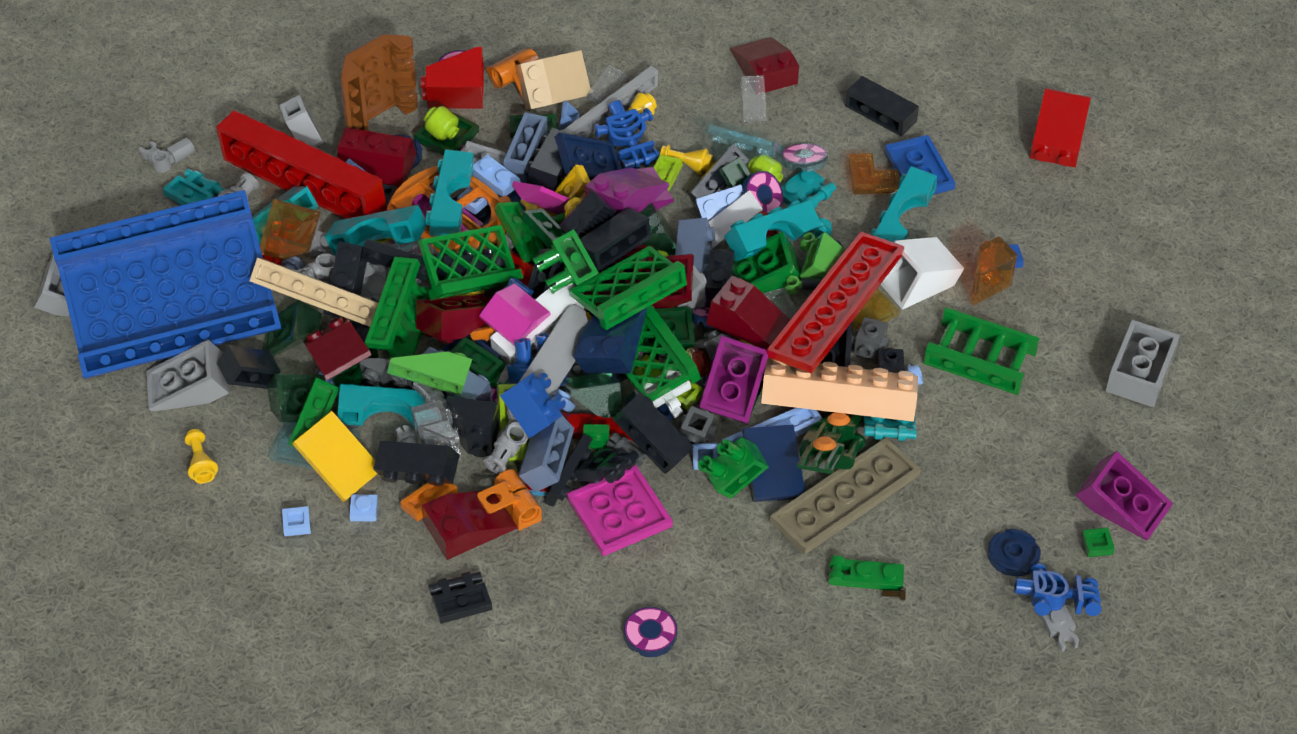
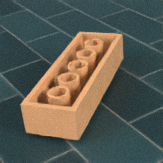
M768 358L764 373L761 403L914 422L918 376L908 371L892 373L883 368L866 370L858 365L841 367L833 362L819 364L813 373H809Z

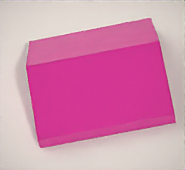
M513 181L512 184L522 200L557 215L565 212L564 207L571 200L542 186Z
M513 284L496 292L479 317L515 346L514 340L526 338L551 313L519 286Z

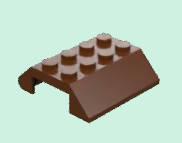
M383 34L345 55L340 80L346 128L369 131L368 120L393 106H397L405 115L418 108L417 92L414 91L416 90L414 59L411 58L414 55L413 40L410 36Z

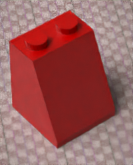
M482 47L472 48L426 66V75L421 76V89H423V100H427L428 108L444 106L447 109H483L484 61Z
M1045 88L1030 159L1076 168L1091 97Z

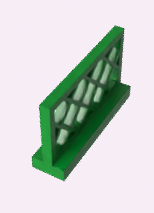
M502 225L425 238L418 241L432 289L428 291L431 301L507 286L511 278L518 280L523 278L521 269H515ZM490 233H496L498 239L497 246L487 240ZM470 237H474L480 242L477 250L468 244ZM450 240L460 245L457 254L447 247ZM428 244H433L440 249L437 258L430 254ZM484 245L494 252L491 259L481 254ZM464 249L474 256L471 263L461 257ZM444 253L454 259L451 267L441 261ZM497 256L504 259L506 268L502 269L495 264ZM478 259L487 265L483 273L475 267ZM458 263L468 269L465 276H461L454 271ZM437 267L447 273L445 280H438L436 274Z
M648 246L569 290L570 296L598 317L600 325L605 330H608L687 285L685 267L679 261L672 263L651 246ZM648 256L654 259L653 261H641ZM625 269H634L633 272H621ZM639 269H651V272L638 271ZM605 280H614L613 284H601ZM619 280H631V284H618ZM636 280H643L636 284ZM585 291H594L593 295H582ZM599 291H611L610 295H598ZM616 291H623L622 293L615 295Z
M652 305L647 307L631 374L625 373V375L638 393L641 392L653 402L690 380L694 384L701 377L696 364ZM644 337L655 338L653 347L642 346ZM639 352L651 353L649 360H637ZM656 354L667 355L666 362H654ZM634 367H645L644 376L633 375ZM652 368L663 369L660 378L649 377ZM668 370L679 371L681 374L673 380L666 379ZM647 383L658 384L657 389L647 395L644 391Z

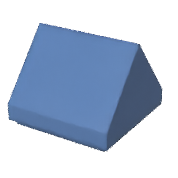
M566 100L562 103L558 130H564L577 118H580V112Z
M718 442L692 444L694 447L691 451L693 470H699L698 462L700 459L704 460V456H710L712 459L719 456L717 452Z

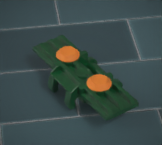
M827 411L823 419L811 425L803 438L799 450L801 458L797 463V468L833 474L835 469H851L855 464V457L859 449H862L866 443L863 435L855 433L864 416Z

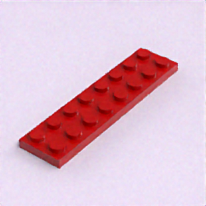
M860 232L767 349L768 358L813 373L903 256L904 246Z

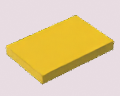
M332 411L292 443L342 502H345L378 474L373 470L375 459Z

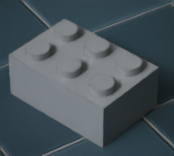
M1132 320L1111 369L1106 392L1154 408L1174 358L1180 335Z

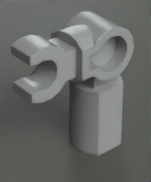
M187 137L168 147L166 151L158 149L153 141L149 142L151 149L139 148L141 156L149 160L155 171L160 173L170 170L173 162L176 164L195 153L194 145Z

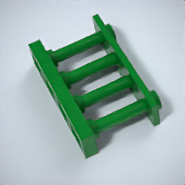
M394 257L365 340L368 348L385 350L388 354L387 359L390 360L395 357L414 355L422 331L416 329L417 300L429 299L428 291L432 288L418 286L415 281L420 267L418 259Z
M945 307L941 325L946 327L945 332L938 345L931 342L928 343L924 364L1019 395L1024 378V373L1019 372L1026 354L1036 356L1040 338ZM955 331L970 335L962 353L948 348ZM979 338L993 342L986 360L972 356ZM1003 346L1017 350L1010 368L995 364Z

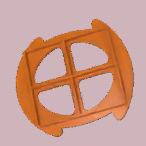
M438 166L423 170L406 180L393 194L387 211L412 206L413 200L418 194H424L430 199L431 193H435L430 187L434 185L435 176L440 175L437 172ZM472 176L470 184L472 191L456 202L462 204V208H464L475 199L482 197L490 206L491 218L488 224L480 227L462 213V225L469 230L502 225L505 234L506 230L494 209L497 203L511 202L508 196L499 197L486 184ZM427 225L420 239L436 237L430 236L429 225ZM495 232L490 233L487 239L492 244L498 241ZM470 237L468 244L477 249L480 242L474 237ZM450 240L447 247L455 249L457 253L460 245ZM429 244L431 254L439 253L440 249L433 244Z

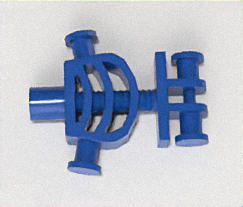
M620 100L610 103L608 108L612 116L607 117L605 125L599 126L598 123L594 124L596 138L607 134L609 142H612L614 146L629 147L618 151L617 154L622 169L630 167L639 169L640 163H643L646 167L649 166L650 162H657L660 155L657 149H653L655 144L653 140L637 144L644 136L646 130L645 121L653 120L651 111L645 108L640 114L636 109L625 112Z
M1037 563L1030 569L1031 579L1017 577L1015 579L1014 593L1031 596V605L1034 606V610L1038 615L1045 616L1050 613V610H1061L1065 605L1066 598L1074 599L1075 614H1081L1082 607H1085V612L1090 616H1096L1101 612L1098 582L1094 578H1086L1082 582L1081 576L1076 575L1071 589L1067 580L1061 574L1047 571L1044 564Z

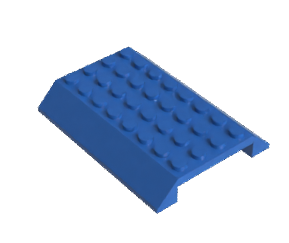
M245 190L49 238L54 259L60 273L84 379L177 356L206 340H209L216 346L282 329L271 289L250 282L257 258L263 259Z

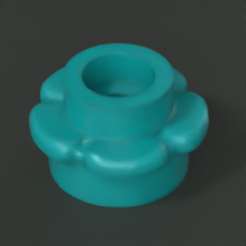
M819 218L822 226L813 235L817 238L825 232L831 236V222L825 218Z

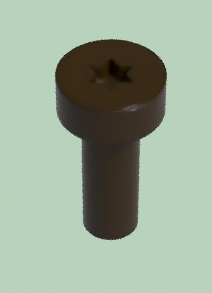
M901 588V591L883 590L882 596L900 597V600H906V588Z

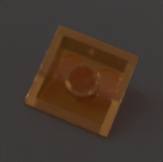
M273 199L260 244L261 253L278 259H286L309 253L321 212Z
M999 236L990 241H985L979 248L970 301L973 306L1012 285L1017 254Z

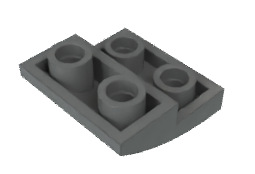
M367 358L360 361L359 364L366 386L390 388L392 385L395 389L405 388L414 390L413 381L387 373L390 359Z

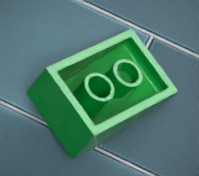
M782 231L766 239L767 246L756 255L739 261L735 259V277L755 285L764 295L785 292L787 278L791 275L798 277L799 281L803 279L800 277L801 268L795 249Z

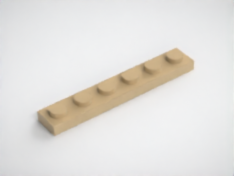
M257 258L250 278V282L369 327L379 303L262 258Z

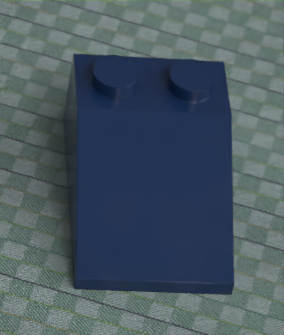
M647 308L608 330H605L600 325L599 318L593 315L579 336L574 359L585 373L631 374Z

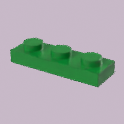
M519 202L497 203L494 210L523 262H534L532 258L537 257L540 249L545 248L539 237L521 219L524 211Z
M316 377L287 445L294 447L292 443L329 414L339 391L338 387Z

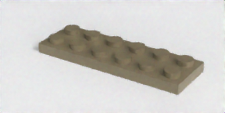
M884 438L856 457L855 464L851 469H838L770 516V522L806 555L919 477L921 468L888 438Z

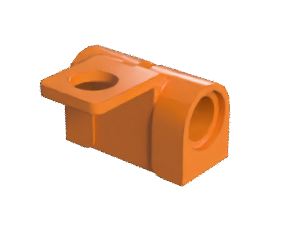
M522 49L486 67L494 88H503L515 82L523 100L515 65L539 60V57L532 49Z
M513 469L500 473L494 480V486L477 494L478 500L487 513L491 514L505 507L519 531L542 521L541 507ZM490 494H496L500 502L490 504L486 498Z

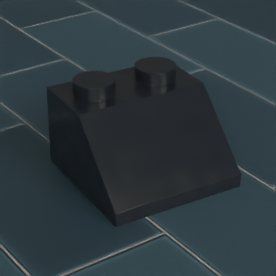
M447 395L449 431L468 454H473L480 458L490 456L495 449L494 443L499 433L498 403Z

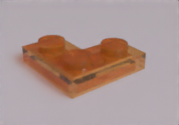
M873 153L849 154L853 194H887L898 191L900 181L899 170H875Z

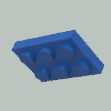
M929 135L885 145V153L899 179L903 173L907 174L912 166L937 176V188L934 194L955 189L956 183Z

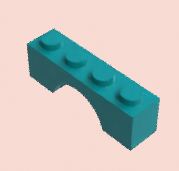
M445 149L443 159H439L437 172L440 175L435 176L434 190L436 192L431 193L430 208L432 210L427 211L426 225L430 226V236H442L461 231L462 204L454 201L450 195L458 189L470 187L474 170V153Z
M912 166L907 174L903 173L899 181L898 191L892 193L889 200L890 206L887 210L882 211L879 218L880 224L877 229L873 228L870 235L891 242L908 240V230L902 226L899 219L906 211L912 208L928 206L937 188V176Z
M307 186L291 188L252 216L260 248L265 246V240L277 231L283 222L289 224L300 220L319 207Z
M798 200L787 205L783 210L781 207H777L768 212V215L763 216L760 213L750 218L748 222L744 223L743 220L737 221L730 226L731 230L724 237L731 251L735 252L736 261L756 255L767 246L766 234L768 230L783 231L792 241L803 238V235L807 232L814 233L822 226V223L810 200L800 203Z
M414 205L335 221L325 235V239L333 255L336 256L339 241L364 246L366 239L375 241L382 238H393L396 244L399 245L418 241L427 225L419 206Z
M340 384L337 417L345 425L363 426L364 422L376 413L393 412L405 417L410 422L413 430L439 431L441 413H436L433 408H428L424 403V399L415 390Z

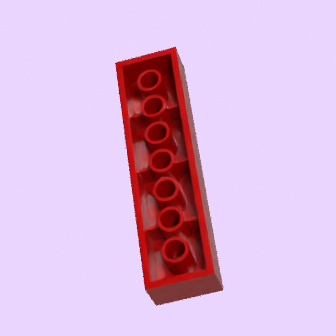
M235 110L216 126L223 159L242 170L286 191L293 187L307 186L318 206L345 219L387 211L382 179L376 175L365 172L357 166L350 165L338 157H333L321 149L314 148L302 140L288 136L282 131L273 129L267 124L256 121L248 115L241 114Z

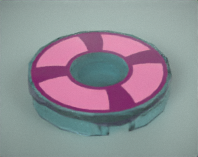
M810 143L791 145L786 147L781 153V163L790 170H796L797 167L802 168V171L805 172L814 171L825 166L826 160H828L827 150L824 147Z

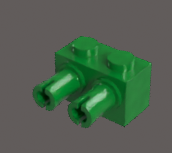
M574 229L552 241L551 249L532 258L535 265L544 261V263L537 266L540 273L559 261L565 265L562 272L545 280L547 286L556 283V285L549 288L552 294H555V292L571 283L578 286L599 274Z
M743 437L733 443L727 439L722 440L723 444L719 443L717 446V452L720 456L712 459L706 455L703 457L704 460L700 459L698 462V469L708 475L717 493L730 499L769 468L757 445Z

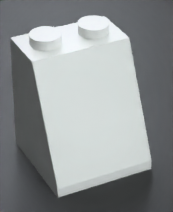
M937 237L897 240L894 243L904 246L903 256L881 283V286L901 309H905L953 287L963 272L964 267Z

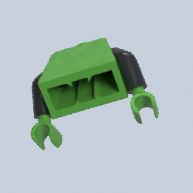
M811 232L803 235V239L800 240V249L808 251L800 277L803 279L799 281L798 277L794 275L789 276L785 288L787 294L794 295L799 291V288L815 290L846 251L838 239L830 237L825 232L817 238Z

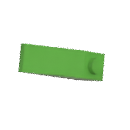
M448 351L391 358L387 373L461 396L472 359L467 358L462 353H451Z

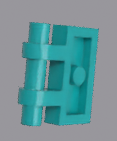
M805 167L781 186L783 202L789 205L798 200L800 203L810 200L813 208L816 209L819 202L822 200L826 201L832 196V192L836 190V185L832 182L823 185L824 178L809 167Z
M187 169L184 172L186 179L178 175L163 188L164 196L176 203L185 205L214 198L215 194L219 195L225 188L220 186L221 184L214 179L209 180L205 178L203 173Z
M864 416V436H871L878 440H882L883 437L897 438L898 441L916 439L915 416L914 422Z

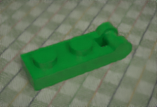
M838 555L830 558L829 567L832 569L828 578L830 585L900 591L903 588L904 564L850 560ZM842 571H850V575H845Z

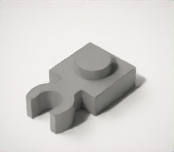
M1066 605L1061 610H1050L1048 615H1039L1049 638L1058 637L1057 647L1061 652L1065 651L1066 648L1064 641H1070L1074 648H1078L1079 638L1073 633L1076 625Z

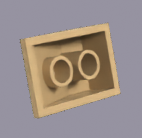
M582 50L515 65L526 110L592 95Z

